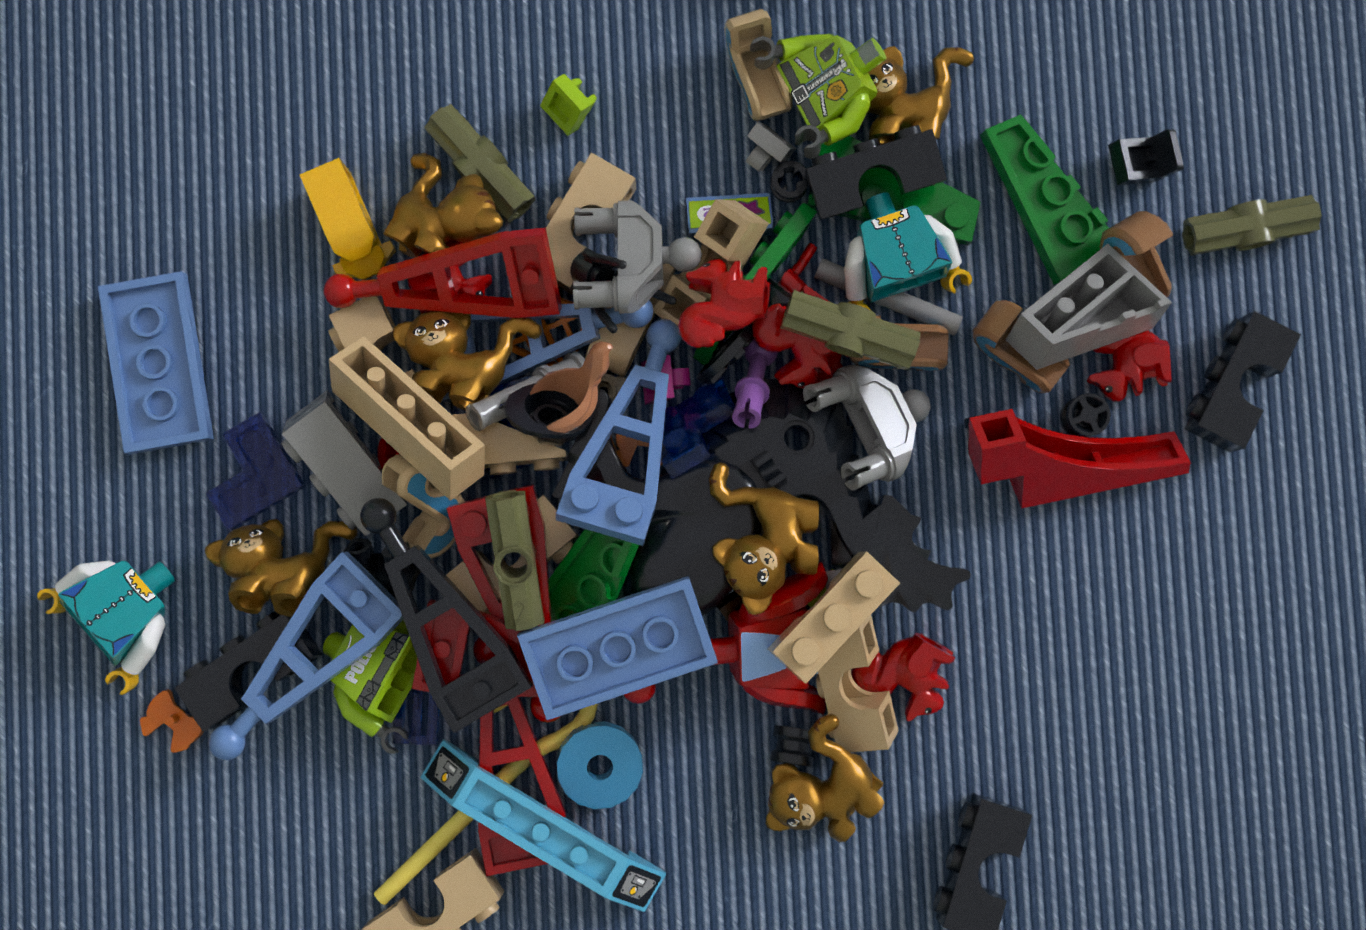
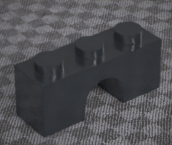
M916 125L895 132L896 140L883 145H879L878 138L854 145V154L838 158L836 151L811 159L813 167L807 168L805 174L819 221L859 209L863 206L858 186L862 174L869 169L882 168L889 171L895 177L901 195L946 181L947 177L933 129L921 132L920 125Z
M1256 311L1239 319L1235 318L1224 333L1223 341L1227 343L1221 356H1215L1206 369L1204 378L1208 379V382L1202 394L1197 393L1186 410V416L1190 418L1184 429L1228 452L1245 449L1264 410L1250 404L1243 397L1240 390L1241 377L1246 370L1253 371L1265 378L1282 373L1301 334Z
M275 611L255 624L259 630L247 639H244L242 635L235 637L219 649L223 654L210 664L205 659L183 673L186 680L174 689L203 732L218 727L247 707L241 700L245 693L241 684L243 671L253 661L261 664L264 663L291 617L278 614ZM305 628L294 646L310 662H313L323 653ZM284 662L274 678L276 681L288 679L295 672Z
M975 793L972 795L971 802L963 804L958 821V826L962 828L958 845L954 843L951 845L946 859V869L950 870L945 887L939 886L933 903V911L937 912L936 919L943 928L950 930L999 929L1007 901L998 892L981 886L978 877L979 868L988 856L995 853H1006L1020 858L1032 818L1030 813L1022 808Z

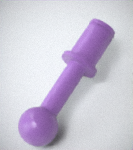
M754 339L745 347L744 354L750 363L747 377L739 380L735 387L737 402L732 419L737 426L742 428L745 427L746 419H750L749 428H755L761 422L762 407L767 402L770 394L769 386L763 381L766 367L775 361L778 352L771 353L762 349Z

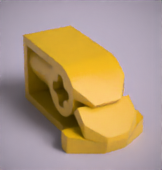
M337 158L299 174L333 252L341 257L339 259L340 262L332 265L335 273L346 274L363 280L378 274L380 268L385 266L396 252V249L390 240L383 244L381 243L349 169L340 158Z

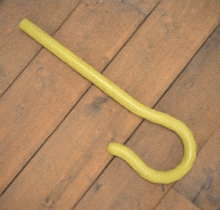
M598 704L580 709L573 721L556 732L537 740L543 757L550 752L560 749L562 742L574 729L582 725L584 727L591 724L595 718ZM508 705L497 707L496 709H494V713L502 710ZM526 759L507 763L495 776L511 784L531 766L530 760ZM458 810L374 892L376 899L381 904L386 905L474 819Z

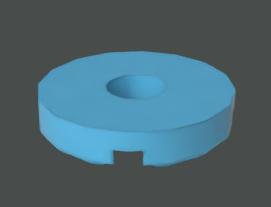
M606 721L594 722V724H588L584 727L582 725L574 729L562 742L556 758L558 781L564 793L578 805L591 809L612 808L626 801L638 788L643 774L642 753L635 738L622 726ZM597 755L607 756L612 762L611 768L604 774H593L587 768L588 762Z

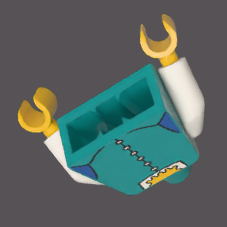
M887 192L877 194L865 202L871 220L859 225L857 237L849 243L844 266L846 298L851 300L848 303L871 310L864 302L867 295L870 303L939 279L943 289L955 294L956 289L953 286V279L957 275H959L962 285L969 286L971 284V274L959 268L962 259L954 234L949 228L931 215H924L920 208L915 205L896 211Z
M110 560L81 563L56 583L55 588L40 590L37 593L38 600H47L53 596V607L47 610L46 614H57L67 611L114 666L121 662V667L110 672L106 676L105 682L108 685L114 682L118 675L123 677L125 687L120 692V695H124L137 686L139 682L138 674L142 672L156 652L166 625L163 618L165 615V605L158 598L157 594L175 582V579L160 561L140 576L126 560L118 563Z

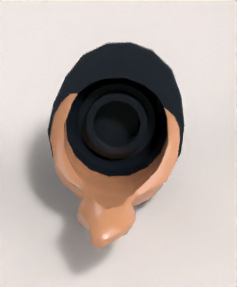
M598 342L589 350L581 368H564L549 372L536 383L519 388L510 394L504 408L507 420L514 428L524 434L533 436L539 443L561 446L580 436L592 421V413L598 401L597 386L601 382L602 376L608 370L609 352L612 350L613 345L608 342Z

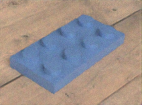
M180 271L98 286L124 453L131 455L214 440L188 275Z
M689 576L534 627L533 629L519 632L517 635L546 720L718 663Z

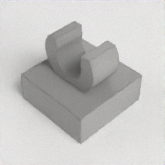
M757 122L747 135L757 146L745 162L758 172L760 170L764 171L773 157L779 162L788 161L796 148L766 124Z

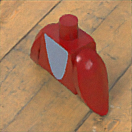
M818 563L817 573L814 575L798 573L786 577L784 585L772 595L770 605L761 614H749L742 603L739 610L731 612L728 616L729 637L711 639L718 663L714 665L729 663L730 671L738 684L743 687L745 692L759 701L780 707L811 710L822 715L825 713L827 707L825 698L819 696L817 689L810 685L809 681L806 684L800 681L768 650V647L797 617L802 616L808 611L805 606L815 599L825 587L828 575L823 563Z

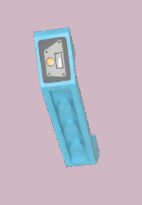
M442 740L420 778L451 806L604 898L645 912L667 874L665 871L630 850L627 854L623 853L478 766L479 760L447 740Z

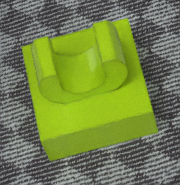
M562 74L552 81L540 107L569 136L580 128L586 115L591 111L597 97L593 94L587 98L579 90L582 84L580 78L570 80L565 74Z

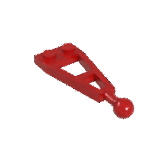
M546 227L499 232L381 267L377 274V279L355 281L346 274H335L325 282L323 289L326 301L331 306L340 309L350 307L356 302L357 298L382 296L385 307L509 318L559 315L562 308ZM502 252L512 298L457 294L455 292L450 266ZM432 272L437 292L399 289L397 281Z
M534 484L511 490L525 491L532 541L537 551L536 568L545 620L544 624L551 622L546 531ZM486 496L450 505L446 509L458 551L491 615L504 620L502 602L474 547L492 542L485 501ZM503 638L511 646L521 665L525 668L526 660L520 644ZM539 697L531 698V712L539 721L550 723L561 717L546 720Z
M430 599V601L427 604V607L435 603L436 600ZM454 608L424 625L445 684L461 676L470 626ZM478 610L503 638L520 644L517 635L522 631L506 629L504 620ZM417 658L412 689L429 692ZM525 663L524 670L533 683L527 663ZM534 683L531 688L516 697H538ZM656 684L624 694V697L635 704L645 703L655 694Z
M478 637L474 643L473 653L475 659L481 664L495 656V654ZM514 697L501 706H509L523 745L494 751V710L480 717L479 766L493 774L494 766L529 759L548 808L567 818L520 697ZM478 822V834L486 876L548 864Z

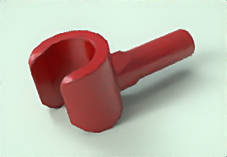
M808 243L796 264L787 270L779 281L791 293L793 290L801 292L804 284L807 285L799 275L804 271L817 250V247L812 243Z

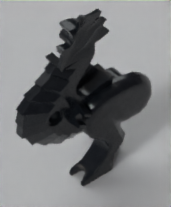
M778 379L763 380L769 386L770 394L767 402L762 407L761 422L755 428H749L750 419H746L744 428L737 426L733 422L732 415L737 402L735 391L723 395L722 402L693 418L696 425L676 445L677 452L668 461L659 475L657 502L644 545H639L629 569L632 594L689 576L702 616L708 614L725 601L733 588L725 576L724 567L713 557L712 546L719 540L728 537L740 539L748 535L762 536L764 532L753 505L742 504L724 507L710 494V473L714 464L721 462L729 467L726 487L730 490L746 486L760 489L774 487L795 497H809L818 501L829 518L831 565L848 564L858 552L867 551L900 582L879 607L888 603H899L909 611L916 612L923 604L931 603L943 610H950L953 607L951 596L953 588L957 584L970 579L971 576L970 571L966 569L947 567L928 560L931 550L916 546L912 540L913 531L920 523L921 517L910 514L893 496L883 495L878 497L877 504H872L868 484L861 486L857 490H850L844 484L854 479L857 474L842 479V465L858 460L859 456L853 454V426H847L840 402L813 412L807 405L817 401L816 397L804 401L802 388L792 384L782 385L778 382ZM602 389L598 393V401L592 413V421L586 430L576 438L566 459L568 464L552 494L555 498L560 499L562 497L570 472L612 404L608 393ZM796 428L804 432L807 438L806 447L798 451L787 447L784 442V434L787 430ZM610 436L586 478L644 495L645 479H638L629 474L618 455L612 436Z

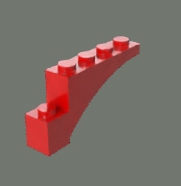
M1013 409L969 418L968 454L980 484L1009 479L1021 509L1188 474L1191 461L1175 431L1137 437L1093 438L1068 435L1038 427L1017 418Z

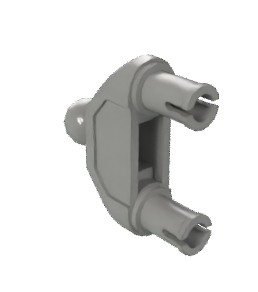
M632 200L618 201V203L613 204L612 208L574 209L576 236H581V234L614 233L615 238H618V259L624 260L627 263L625 269L618 268V275L613 276V281H573L574 309L614 307L615 312L619 311V314L634 313L645 305L664 285L663 264H671L677 271L687 272L695 269L701 261V248L692 238H678L670 246H663L662 226L646 210Z
M858 365L841 367L836 370L832 378L804 387V401L817 398V401L807 405L813 412L838 402L844 404L868 453V456L845 463L841 467L842 479L857 474L854 479L844 483L850 490H857L861 486L878 479L890 482L903 475L913 450L917 427L916 422L924 420L931 409L930 399L924 392L913 389L902 394L899 387L894 383Z

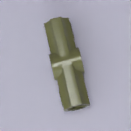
M452 104L439 108L430 116L428 123L424 126L426 132L453 160L452 165L462 177L471 174H477L481 177L483 187L492 197L496 210L508 223L519 219L529 210L532 203L536 200L535 196L507 166V160L485 135L480 136Z
M1312 195L1267 203L1265 199L1237 204L1228 208L1227 211L1187 218L1183 221L1182 237L1184 246L1189 251L1190 256L1235 248L1236 251H1245L1272 244L1278 239L1314 233L1320 230L1322 214L1319 202H1316Z
M793 290L780 327L781 329L823 342L827 349L841 355L853 358H863L865 356L904 370L910 369L919 347L921 332L876 318V313L865 307L847 302H840L837 305Z
M500 491L486 496L485 501L495 558L493 570L498 578L505 628L515 631L529 630L544 624L545 620L536 568L537 551L532 541L525 491ZM511 552L519 553L526 558L527 564L520 568H513L507 565L503 557Z

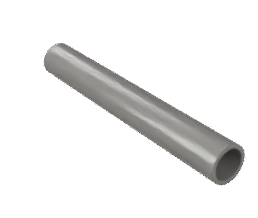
M822 258L814 278L845 290L844 267ZM905 292L874 302L924 324L944 326L949 331V334L953 336L957 333L963 316Z

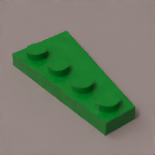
M1020 114L985 129L979 136L1055 285L1100 250L1102 232L1109 228L1105 224L1108 219L1098 207L1095 209L1091 207L1078 191L1081 186L1071 174L1069 176L1064 174L1054 162L1055 155Z
M848 136L829 146L823 143L821 144V151L818 156L836 151L838 158L854 154L853 146L862 142ZM873 168L865 171L859 180L858 188L863 206L859 209L837 215L863 222L871 220L865 202L877 194L887 192L896 211L913 205L918 206L924 215H931L949 228L954 234L956 243L969 246L973 239L981 202L943 182L901 195L897 181L889 171L882 168ZM810 191L807 205L816 210Z
M804 202L794 215L786 211L773 229L777 237L770 245L765 241L761 243L749 261L754 266L747 276L743 275V279H753L757 270L761 267H767V279L771 278L770 274L777 272L808 230L817 211ZM725 331V337L728 338L732 331ZM721 341L715 342L713 347L697 348L693 358L702 365L709 363L710 358L716 352Z
M585 529L549 578L551 622L617 600L639 545Z

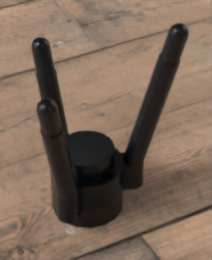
M585 248L573 260L570 274L574 281L579 282L613 281V276L618 275V271L613 268L625 269L627 263L624 260L598 254L589 248ZM658 290L652 296L670 305H675L677 302L674 296L662 290ZM592 308L611 333H616L618 328L605 309Z

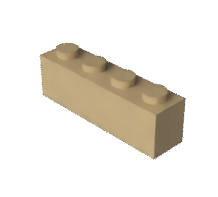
M362 336L329 358L332 392L450 501L484 476L485 444L366 337Z

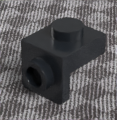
M1174 129L1164 130L1152 137L1119 139L1108 145L1117 185L1153 183L1184 168L1177 134Z

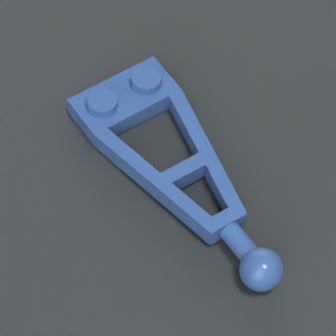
M649 299L645 305L634 313L619 314V311L615 312L614 307L605 309L615 325L625 323L632 328H641L651 321L654 309ZM562 304L559 315L525 317L533 319L541 326V319L580 318L582 331L546 346L542 327V335L539 338L532 339L528 337L531 354L506 365L504 377L498 386L600 339L599 329L606 326L592 308L574 309V304ZM471 314V323L499 322L511 319L509 317ZM470 325L466 331L468 342L465 354L476 352ZM449 392L446 393L441 402L451 401L448 396Z
M659 319L649 326L646 338L651 349L645 367L638 365L633 367L570 472L556 512V521L641 546L644 545L656 507L669 378V374L661 371L667 353L674 351L681 340L678 326L668 319ZM640 386L655 391L651 423L623 415ZM612 433L649 443L644 495L586 478Z
M341 552L307 591L241 698L248 706L247 709L232 725H222L212 732L209 738V749L216 758L232 760L238 757L244 750L245 736L260 720L265 724L276 720L379 646L403 620L397 600L349 552ZM324 597H326L365 637L318 670L294 645ZM285 662L303 682L272 704L264 696V693Z

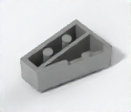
M1107 244L1022 312L1006 341L1038 370L1153 329L1172 302L1115 249Z
M327 390L286 420L282 431L285 440L281 444L296 463L303 460L311 469L313 474L309 478L316 489L324 497L331 494L341 507L337 509V513L343 522L351 530L358 527L366 536L370 532L362 525L360 512L367 501L373 498L386 499L393 504L396 513L407 505V501L382 485L383 469L379 464L377 456L374 453L372 454L358 437L357 433L359 432L350 421L346 422L332 403L335 400Z

